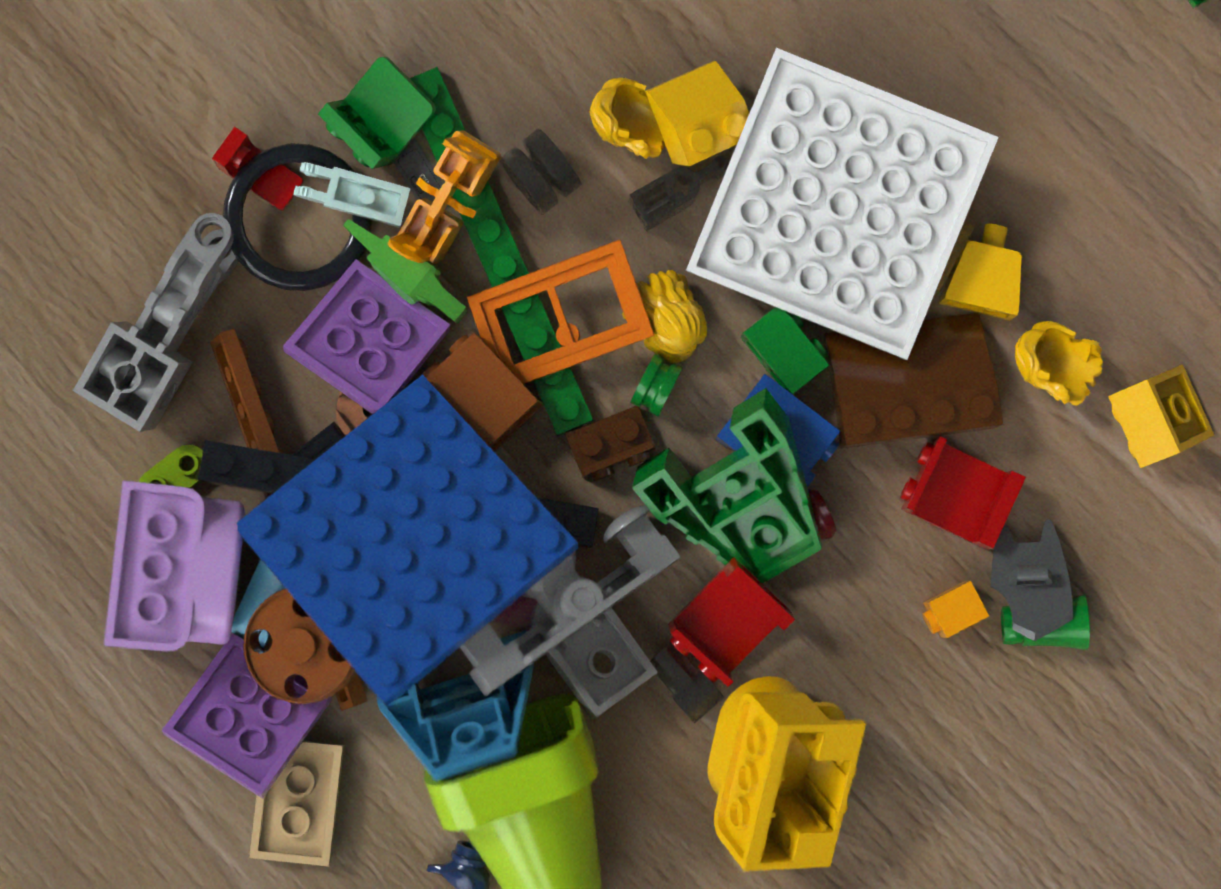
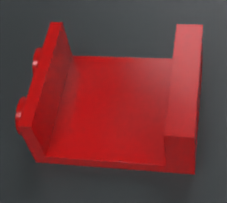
M941 436L935 438L932 444L926 441L916 463L922 466L915 479L909 477L901 492L900 498L905 500L901 510L985 550L993 549L1026 477L1013 470L1004 472L945 444L947 439Z
M733 557L668 623L670 633L673 636L670 642L684 656H688L690 653L693 654L701 662L698 668L708 679L714 683L720 679L729 687L734 682L731 672L777 625L785 631L795 621L791 610Z

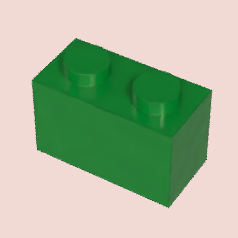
M775 307L744 331L740 338L774 381L793 395L829 366L825 360L828 357V353L815 338L809 340L800 328L804 324L799 316Z

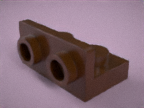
M637 406L565 434L582 478L591 476L593 482L614 474L613 466L627 461L629 467L651 459L649 452L656 448Z

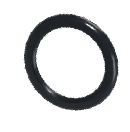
M289 143L274 146L253 156L237 172L229 185L224 201L223 217L228 221L233 231L234 241L231 249L236 259L250 274L259 280L284 290L308 291L325 287L339 280L355 260L359 261L366 250L350 233L349 240L343 250L331 262L318 269L301 272L275 267L264 260L249 242L243 224V207L251 187L265 172L279 165L302 162L330 169L337 167L355 172L339 156L329 150L311 144ZM353 215L354 223L369 232L372 231V220Z

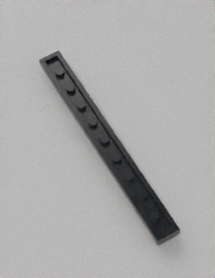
M205 440L198 481L273 494L316 459ZM536 497L576 540L578 546L593 547L599 508Z

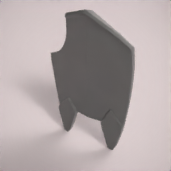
M1049 519L1044 523L1040 542L1014 543L1005 522L993 551L991 588L1000 592L1008 602L1012 615V629L1033 641L1046 636L1073 620V598L1067 565L1059 537L1053 523Z

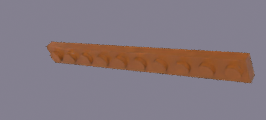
M235 328L220 332L210 342L247 447L284 454L281 449H277L273 437V420L268 412H264L262 407L259 381L254 375L251 376L246 362L248 360V351L244 341L238 339ZM264 493L265 499L272 495L270 493ZM337 650L338 655H339L341 658L345 659V658L342 656V654ZM358 673L343 690L336 694L341 711L368 702L366 697L368 692L367 684Z

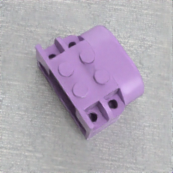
M123 481L104 646L175 651L183 647L187 641L220 645L229 642L234 618L243 539L238 532L236 524L245 516V507L242 502L201 497L196 491L187 487Z

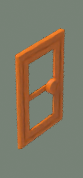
M621 239L467 297L481 339L523 384L655 336ZM608 268L627 323L580 340L578 327L567 323L555 287ZM547 290L559 323L556 339L563 347L514 365L495 310Z

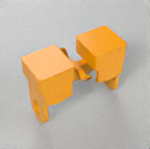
M463 130L454 132L453 136L446 138L442 144L446 148L433 170L435 175L446 181L439 190L431 186L421 177L416 182L423 191L436 197L432 202L427 198L418 199L398 234L390 237L387 243L392 250L413 262L424 263L430 261L436 264L443 261L463 226V221L445 210L447 205L472 219L477 211L462 205L452 197L455 190L458 188L470 196L479 195L501 158L500 152Z

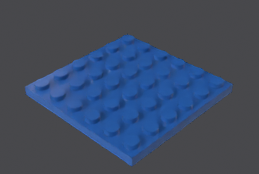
M421 375L236 523L238 532L386 707L391 705L578 549L576 540L424 375Z

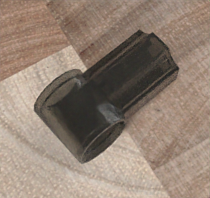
M670 642L653 656L650 662L658 671L656 675L673 694L672 698L695 724L722 701L724 696L702 671L698 672L689 662L690 660Z

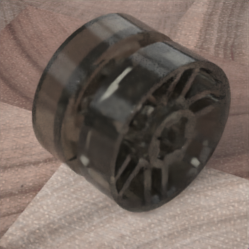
M537 128L522 140L523 147L529 155L528 157L519 148L513 147L499 158V161L528 202L541 215H544L559 203L552 187L562 196L567 197L580 187L582 183L558 147L542 130Z

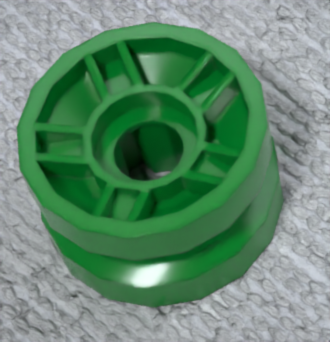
M654 354L630 403L637 407L644 405L649 408V413L658 417L683 368L676 364L669 366L664 363V358Z

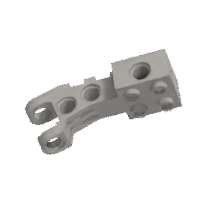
M206 213L194 221L165 266V273L156 289L151 291L144 304L145 308L136 324L132 325L127 321L110 323L73 389L80 396L139 432L155 429L193 363V361L178 353L177 350L195 318L216 287L230 276L239 262L232 250L230 255L224 258L232 246L234 236L231 226L223 216L216 213ZM217 225L222 228L208 233L203 240L201 239V234L207 226ZM221 240L219 243L212 245L214 242Z

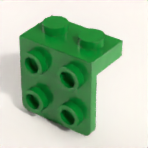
M379 57L345 99L327 102L318 115L326 122L327 130L334 137L343 140L353 150V156L359 163L375 169L390 165L396 160L433 116L436 107L390 58Z

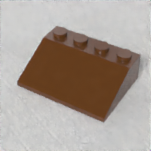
M979 313L923 320L907 360L838 332L824 334L837 427L840 430L839 441L841 449L995 429L1003 425L998 385Z

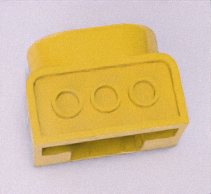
M775 676L758 677L742 684L731 693L720 710L707 766L709 782L718 795L714 812L716 834L743 871L831 867L843 815L848 808L847 799L851 783L856 776V763L866 723L863 720H845L843 711L836 704L813 702L791 682Z

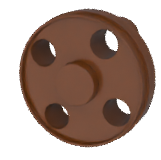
M286 589L274 593L260 604L247 624L244 636V656L248 669L262 689L280 700L295 704H310L325 700L343 690L357 673L346 659L338 655L336 647ZM262 630L268 631L272 637V646L268 651L263 649L259 643V635ZM297 674L302 675L307 681L308 688L304 695L299 694L294 688L293 682Z

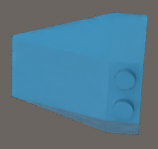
M526 630L500 638V640L506 646L525 634ZM534 663L486 697L470 674L423 689H420L417 682L388 707L377 697L378 707L434 780L438 781L517 755Z

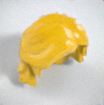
M612 78L604 83L602 89L594 97L589 113L595 130L603 141H607L616 147H625L637 157L641 155L645 159L649 156L657 158L662 154L665 143L645 92L647 86L628 78Z
M667 270L666 273L664 271H659L658 274L650 273L647 276L649 284L644 281L637 283L655 336L644 340V346L670 363L683 362L693 354L697 344L703 343L706 338L707 322L702 306L697 301H694L693 293L688 288L685 275L677 274L673 270Z
M1041 321L1034 324L1032 329L1025 332L1015 345L1016 364L1024 381L1029 382L1037 389L1046 390L1056 401L1061 400L1064 405L1068 402L1075 406L1080 405L1086 396H1089L1091 393L1087 385L1094 387L1096 385L1095 377L1102 374L1103 361L1100 357L1102 349L1099 342L1085 338L1074 339L1077 333L1057 322Z

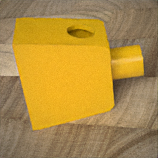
M985 224L981 243L968 240L962 245L940 296L939 304L1009 321L1018 316L1022 255L1018 251L1004 248L1008 228L997 224Z

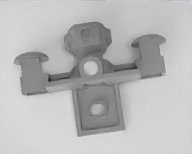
M638 506L624 512L609 525L604 533V544L617 537L631 556L619 568L597 583L590 579L579 577L575 571V550L522 595L537 601L531 615L529 631L504 646L489 625L497 618L495 617L460 646L474 666V669L469 674L485 697L543 655H546L593 720L658 673L611 608L680 558V555L665 535L661 536L646 516L650 512L647 506ZM602 653L610 659L611 670L609 673L602 674L595 670L592 663L594 654Z

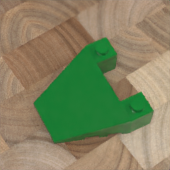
M767 388L733 408L730 429L743 445L737 451H734L692 477L672 450L667 448L637 467L632 489L655 518L665 525L668 522L686 534L685 538L696 546L699 543L714 553L716 560L725 566L735 557L761 583L768 581L822 550V543L789 417Z

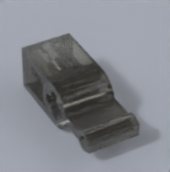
M722 155L715 157L712 164L696 173L689 168L679 167L629 194V203L645 231L652 229L693 205L698 197L700 186L713 178H722L726 173L729 163L726 157ZM679 181L682 186L690 185L688 195L684 196L681 191L673 192L676 182Z

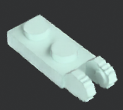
M307 162L301 163L300 171L305 175L313 178L327 179L330 182L327 193L307 186H295L293 195L296 197L323 203V207L395 227L401 226L410 188L337 167L330 169Z

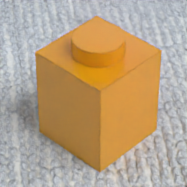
M964 581L923 602L927 610L922 613L924 621L931 633L935 634L938 632L941 638H948L989 617L971 581Z

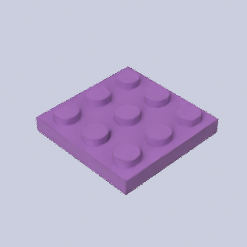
M355 260L283 345V349L286 354L374 414L402 391L449 333L450 324L419 302L413 305L408 303L380 275L358 260Z
M232 633L229 642L223 645L161 731L163 735L263 799L332 701V697L310 704H295L270 695L258 685L248 669L244 656V640ZM297 674L293 682L294 688L299 694L304 695L308 688L307 681Z

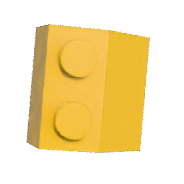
M711 61L645 91L672 164L691 166L737 145L749 116L744 98L717 61Z
M1183 364L1108 396L1112 404V413L1121 424L1128 440V449L1137 460L1140 468L1178 454L1214 436V432Z

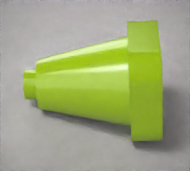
M556 695L526 704L516 756L435 781L425 768L424 781L441 827L448 831L463 830L502 889H603L591 782L597 777L599 770L594 743L579 701L574 695Z

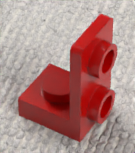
M234 126L212 157V160L219 170L234 179L243 165L253 156L263 151L252 144L247 134ZM279 165L265 172L257 179L250 191L278 210L284 211L295 196L293 195L295 186H302L303 179L284 165Z

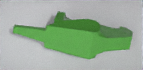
M350 219L344 223L343 226L371 252L367 259L375 271L404 300L412 305L421 301L426 305L435 306L454 322L459 323L467 313V308L443 288L439 280L441 270L430 261L424 263L413 262L401 256L387 245L390 236L387 234L380 239Z

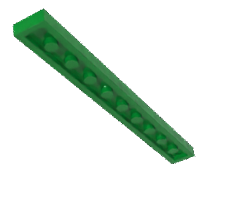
M435 67L409 79L436 107L435 113L422 127V130L436 162H438L446 146L442 145L444 140L452 137L456 131L463 130L466 132L439 69ZM488 181L482 192L476 196H470L457 188L452 197L462 205L477 211L473 219L461 213L459 214L491 287L529 274ZM538 294L501 307L524 361L561 347ZM571 368L533 381L557 437L593 421Z

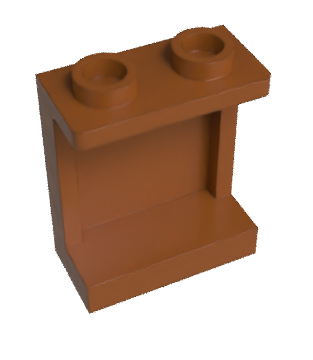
M473 333L470 337L464 335L451 346L449 351L452 354L441 364L439 362L432 364L422 375L495 452L544 404L527 389L483 342L481 337L476 333Z

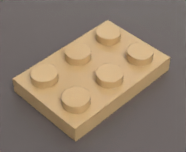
M303 741L264 798L256 796L249 858L319 866L331 865L344 745Z

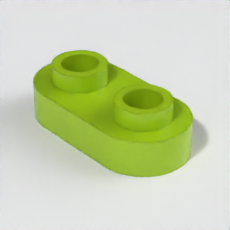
M194 445L178 447L145 472L138 482L153 484L156 481H160L162 485L194 488L200 483L198 476L203 449ZM187 457H192L195 463L190 471H184L182 468V462Z

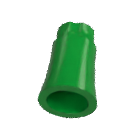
M1086 596L1072 597L1073 620L1036 641L1012 629L1010 607H1002L1001 634L1003 644H1022L1023 647L1052 646L1088 650L1090 622Z

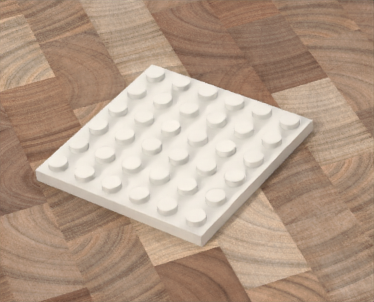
M776 48L686 271L907 360L999 137Z

